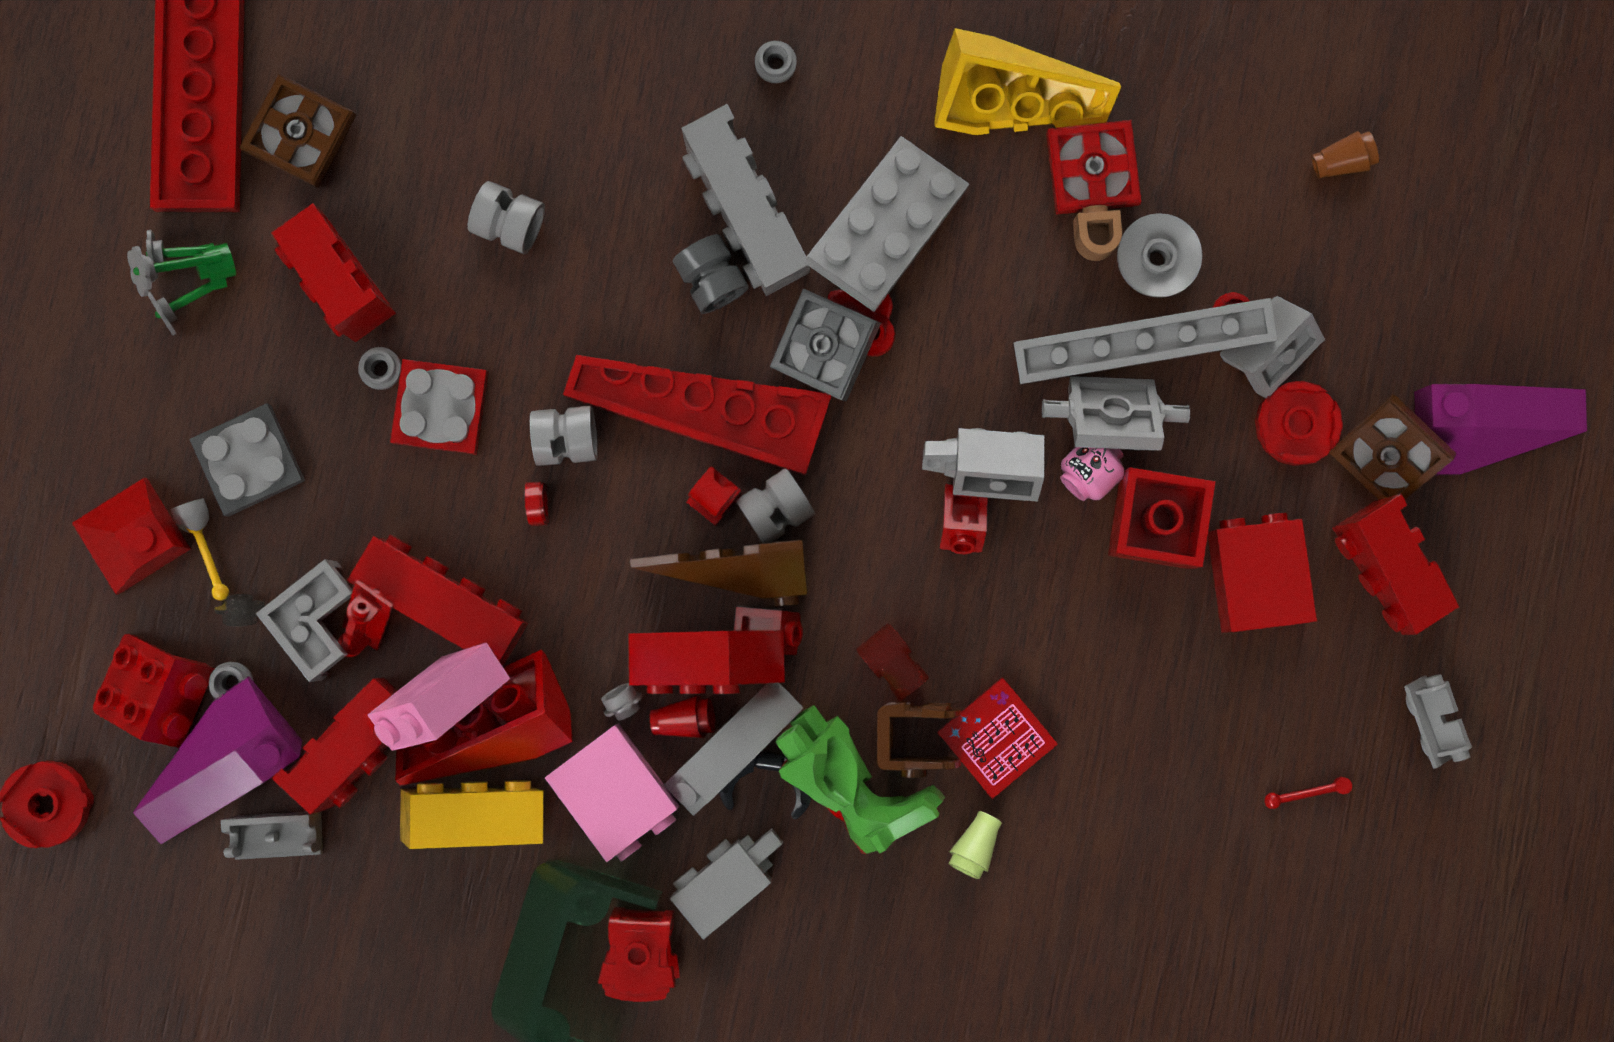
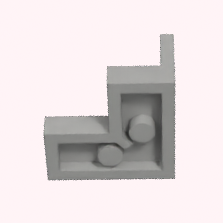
M327 559L320 562L256 613L309 682L324 680L329 676L326 671L348 655L322 620L351 598L353 590L339 573L342 569L339 563Z

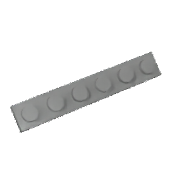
M1271 298L1016 341L1013 344L1020 384L1275 342L1277 341V333Z

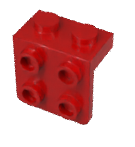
M125 634L114 651L113 660L101 687L96 693L93 711L139 740L180 748L186 739L209 685L210 675L215 668L206 663L171 655L136 635Z

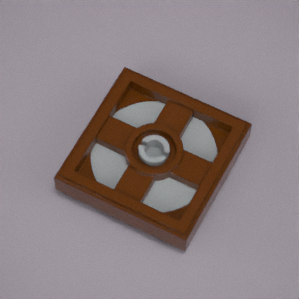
M278 74L239 148L243 152L319 188L357 115L354 111Z
M1394 393L1346 434L1333 450L1329 451L1378 500L1402 494L1404 499H1407L1454 460L1457 454Z

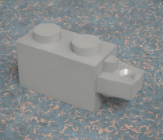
M959 428L957 438L946 439V441H925L922 469L944 473L945 476L953 477V495L1038 502L1044 481V435L1029 434L1021 431L1011 433L987 431L982 428Z
M772 828L755 842L749 835L745 836L742 840L738 838L732 844L725 839L706 855L711 862L697 872L691 867L673 883L677 890L672 894L670 900L703 940L771 884L772 877L768 874L767 870L773 864L767 857L783 844L782 839Z

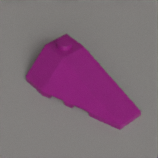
M1431 384L1414 391L1415 414L1457 453L1454 460L1436 475H1460L1587 431L1586 389L1486 384Z
M247 676L210 704L198 724L187 736L166 768L163 769L136 806L133 814L156 840L163 844L274 776L281 768L283 769L299 758L303 740L252 679Z

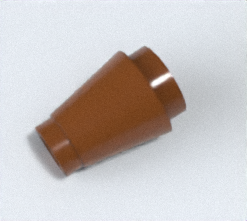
M1355 131L1320 150L1318 153L1312 154L1311 160L1315 174L1320 179L1326 176L1331 177L1369 171L1370 166L1379 163V154L1370 131L1361 134L1359 131Z

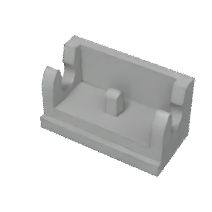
M307 811L238 815L221 820V832L230 836L229 848H225L223 852L226 858L235 857V860L323 854L321 811L311 815Z

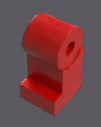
M711 466L688 494L690 498L686 503L716 527L734 506L735 500L743 494L739 487Z

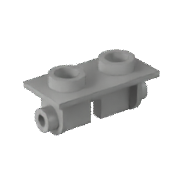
M1437 674L1430 677L1422 676L1404 686L1407 707L1410 713L1415 716L1421 733V747L1424 753L1429 756L1433 769L1440 767L1453 759V762H1458L1470 758L1469 749L1472 748L1462 719L1447 722L1444 716L1458 711L1449 681H1444L1442 675Z

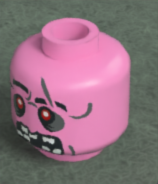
M1075 447L1061 462L1063 475L1060 479L1065 487L1082 501H1085L1087 498L1100 500L1122 480L1124 467L1120 459L1124 455L1120 449Z

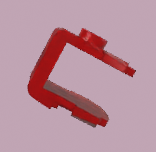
M614 907L608 923L610 949L607 950L605 961L602 962L598 978V984H602L606 996L632 1002L658 1001L666 998L670 988L676 987L675 979L680 978L677 954L672 953L671 948L675 910H665L663 912L627 910L624 907Z

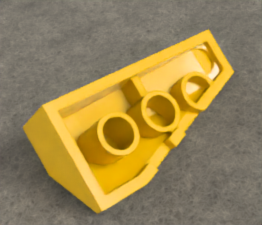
M955 28L942 64L934 124L937 128L971 135L989 134L990 129L1013 127L1014 132L1028 131V126L1053 124L1056 128L1106 123L1121 85L1119 82L997 37Z

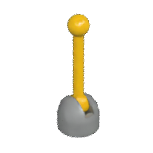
M204 498L170 509L178 528L187 533H193L213 584L211 591L213 598L219 601L225 600L229 596V589L220 580L202 532L209 520V510Z

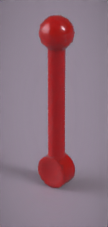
M1338 777L1332 784L1281 795L1270 792L1265 796L1264 803L1267 808L1276 809L1281 803L1331 792L1348 794L1352 790V782L1346 777Z

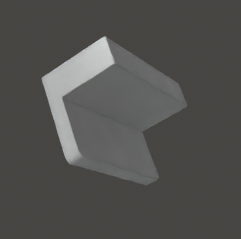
M1278 296L1271 300L1277 341L1227 349L1220 352L1223 361L1244 372L1255 393L1264 398L1270 397L1325 340L1312 313Z

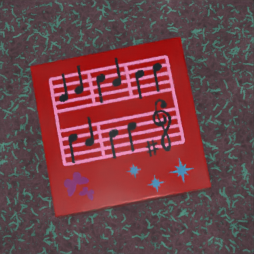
M1003 677L961 711L960 717L952 718L936 731L952 752L961 759L962 764L991 799L1058 745Z

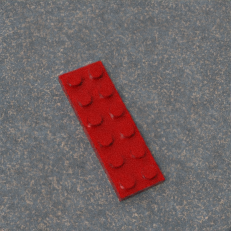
M155 0L150 209L155 212H240L241 149L239 147L242 135L245 0Z

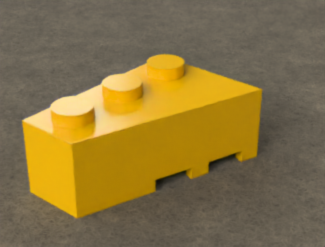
M528 780L505 781V788H488V782H461V788H444V783H419L416 789H401L400 841L409 849L543 844V791L531 788V781Z

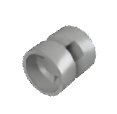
M487 181L480 188L472 204L467 224L468 231L489 241L499 237L502 246L525 255L532 248L540 231L545 214V204L523 194L513 198L510 189Z
M592 406L569 407L563 415H560L555 409L531 411L530 438L536 466L561 464L564 457H569L573 463L597 461L598 441Z
M786 468L766 480V489L759 490L754 488L735 500L763 544L772 543L785 535V526L788 524L797 527L815 515L809 501Z

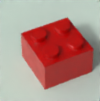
M1131 467L1124 470V476L1118 485L1108 556L1185 569L1202 568L1216 481Z

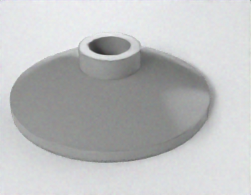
M1163 213L1146 215L1134 221L1122 235L1117 249L1118 267L1125 281L1137 292L1155 298L1170 297L1185 290L1197 277L1202 264L1201 243L1195 231L1182 219ZM1153 252L1160 253L1164 259L1163 264L1160 266L1152 264L1150 254Z

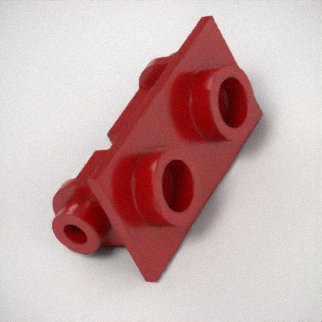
M359 580L354 584L342 625L346 630L338 639V643L348 654L345 657L359 655L368 645L376 651L379 649L393 604L387 601L386 597L379 590L369 588Z

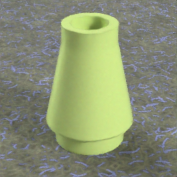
M979 811L974 821L949 851L952 857L948 864L968 876L980 879L983 871H989L998 830L1002 822L987 813Z

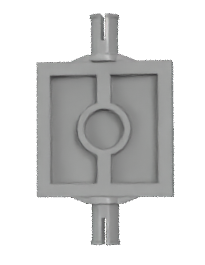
M1070 376L1068 401L1046 399L1042 401V418H1067L1073 427L1075 447L1162 450L1164 442L1163 422L1189 423L1190 406L1164 405L1157 395L1155 380Z

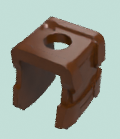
M909 700L890 702L882 706L877 713V764L882 770H901V777L922 778L927 777V770H951L960 767L961 759L958 757L895 756V717L956 718L961 716V709L952 708L951 703H927L924 706H914L913 702H909Z

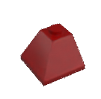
M145 477L72 522L112 590L117 595L191 549L151 483Z

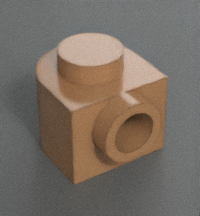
M1095 205L1083 208L1082 213L1076 215L1073 220L1074 242L1081 256L1091 261H1100L1112 254L1122 238L1120 210L1108 211V207L1105 205Z

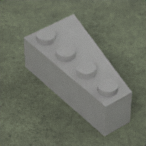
M725 104L681 128L688 153L682 156V159L692 178L701 177L707 191L703 192L702 195L713 216L721 213L728 227L723 229L722 232L733 252L741 250L748 264L742 266L751 286L753 289L761 286L765 296H768L809 274L810 267L805 264L807 257L783 212L778 213L775 208L778 204L766 177L764 178L763 175L758 176L755 172L757 165L746 139H737L733 127L734 116L728 104Z

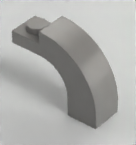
M767 683L664 786L694 816L735 778L794 719L803 707L780 683Z

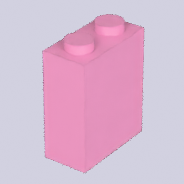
M486 642L441 656L370 712L368 717L375 725L374 731L379 740L389 746L391 751L434 741L510 678Z
M620 724L614 725L545 777L546 781L606 862L614 856H617L622 862L642 846L637 840L650 829L655 835H658L677 820L672 813L680 805L664 786L661 779Z

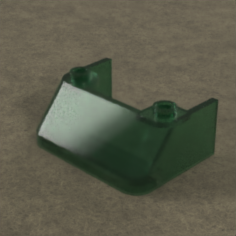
M548 860L538 866L531 876L492 1002L491 1013L495 1023L520 1042H586L570 1037V1024L561 1012L542 1006L567 921L583 926H590L600 922L609 910L612 897L655 910L663 892L560 860Z

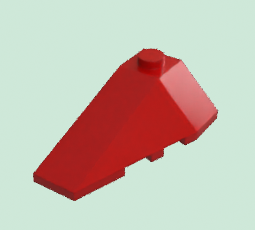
M541 649L505 666L504 670L510 679L437 740L397 749L395 781L401 786L531 760L571 743L570 708L547 655Z

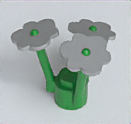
M147 230L146 256L142 255L139 246L132 247V250H129L127 253L128 263L131 268V279L136 284L138 293L141 297H149L157 310L155 316L162 318L172 335L177 334L170 324L177 320L174 314L176 310L213 290L228 287L226 278L236 276L234 261L227 243L215 246L213 243L201 246L164 248L163 241L156 240L154 232ZM193 256L189 258L166 261V258L169 257ZM194 266L200 280L209 278L210 281L169 304L164 297L156 301L152 293L148 291L152 288L151 282H154L159 277V272Z

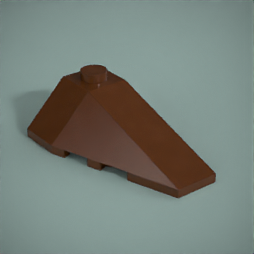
M802 540L747 545L740 551L713 549L699 552L698 555L678 553L630 559L632 569L756 598L773 599L774 607L798 605L799 596H807Z

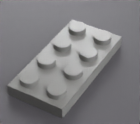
M901 136L810 251L805 264L875 312L966 192L969 183Z

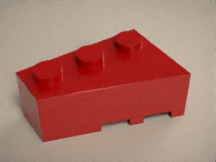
M1399 494L1373 501L1332 529L1337 535L1335 543L1339 551L1348 560L1353 559L1361 573L1358 577L1362 586L1370 595H1376L1385 608L1382 611V615L1387 624L1395 632L1400 631L1402 635H1417L1459 608V605L1437 562H1429L1418 546L1425 538L1418 527L1410 530L1400 511L1407 506L1403 495Z
M784 630L628 633L629 685H647V694L673 693V685H679L680 694L706 693V685H713V694L740 693L741 684L785 683Z
M384 677L373 678L333 717L335 721L317 741L312 738L303 747L305 754L290 770L284 771L281 768L271 779L310 815L332 808L335 805L339 808L343 807L358 791L354 784L364 773L371 776L388 758L383 752L389 746L385 745L377 737L374 731L375 725L368 717V714L398 690Z

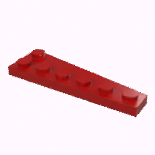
M576 355L563 392V396L782 469L786 468L788 471L806 476L832 397L822 392L783 386H768L744 380L736 381L716 378L711 375L671 371L670 369L653 366L645 367L633 363Z

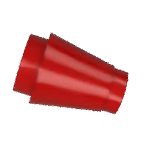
M698 695L650 711V727L653 735L704 738L706 733H714L715 711L710 698L701 699Z

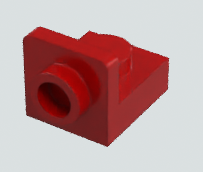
M945 485L940 549L951 550L957 554L982 552L987 532V497L953 495V485Z
M736 607L734 631L784 630L785 655H796L803 637V627L800 622L801 615L798 612Z

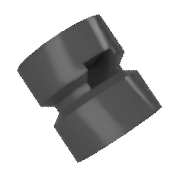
M719 234L705 237L691 244L672 260L683 282L692 283L693 287L690 290V294L701 314H707L724 307L739 298L749 288L738 266L729 265L731 254Z

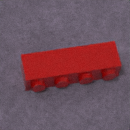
M391 534L387 540L373 536L347 581L354 585L359 580L367 587L379 590L386 597L387 601L393 604L392 608L462 649L487 642L503 667L529 624L519 618L522 610L501 598L496 605L482 596L486 589L465 577L462 578L460 583L445 575L449 569L447 566L429 556H426L424 561L419 560L409 554L412 549L411 545Z

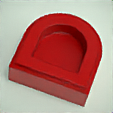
M542 481L526 482L525 508L527 520L531 526H544L549 523L547 485Z

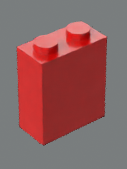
M1277 513L1261 516L1262 524L1246 526L1245 518L1219 521L1220 529L1208 532L1221 633L1317 622L1302 519L1288 520L1287 513Z

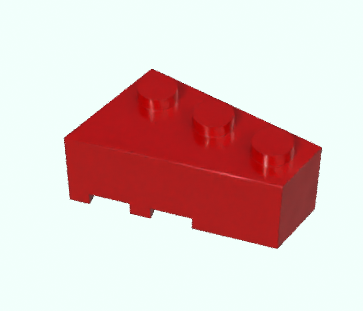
M314 203L271 232L279 244L274 249L290 270L295 268L302 279L299 282L300 287L314 304L318 303L325 314L323 316L324 320L338 337L344 334L352 341L357 342L396 314L325 213Z

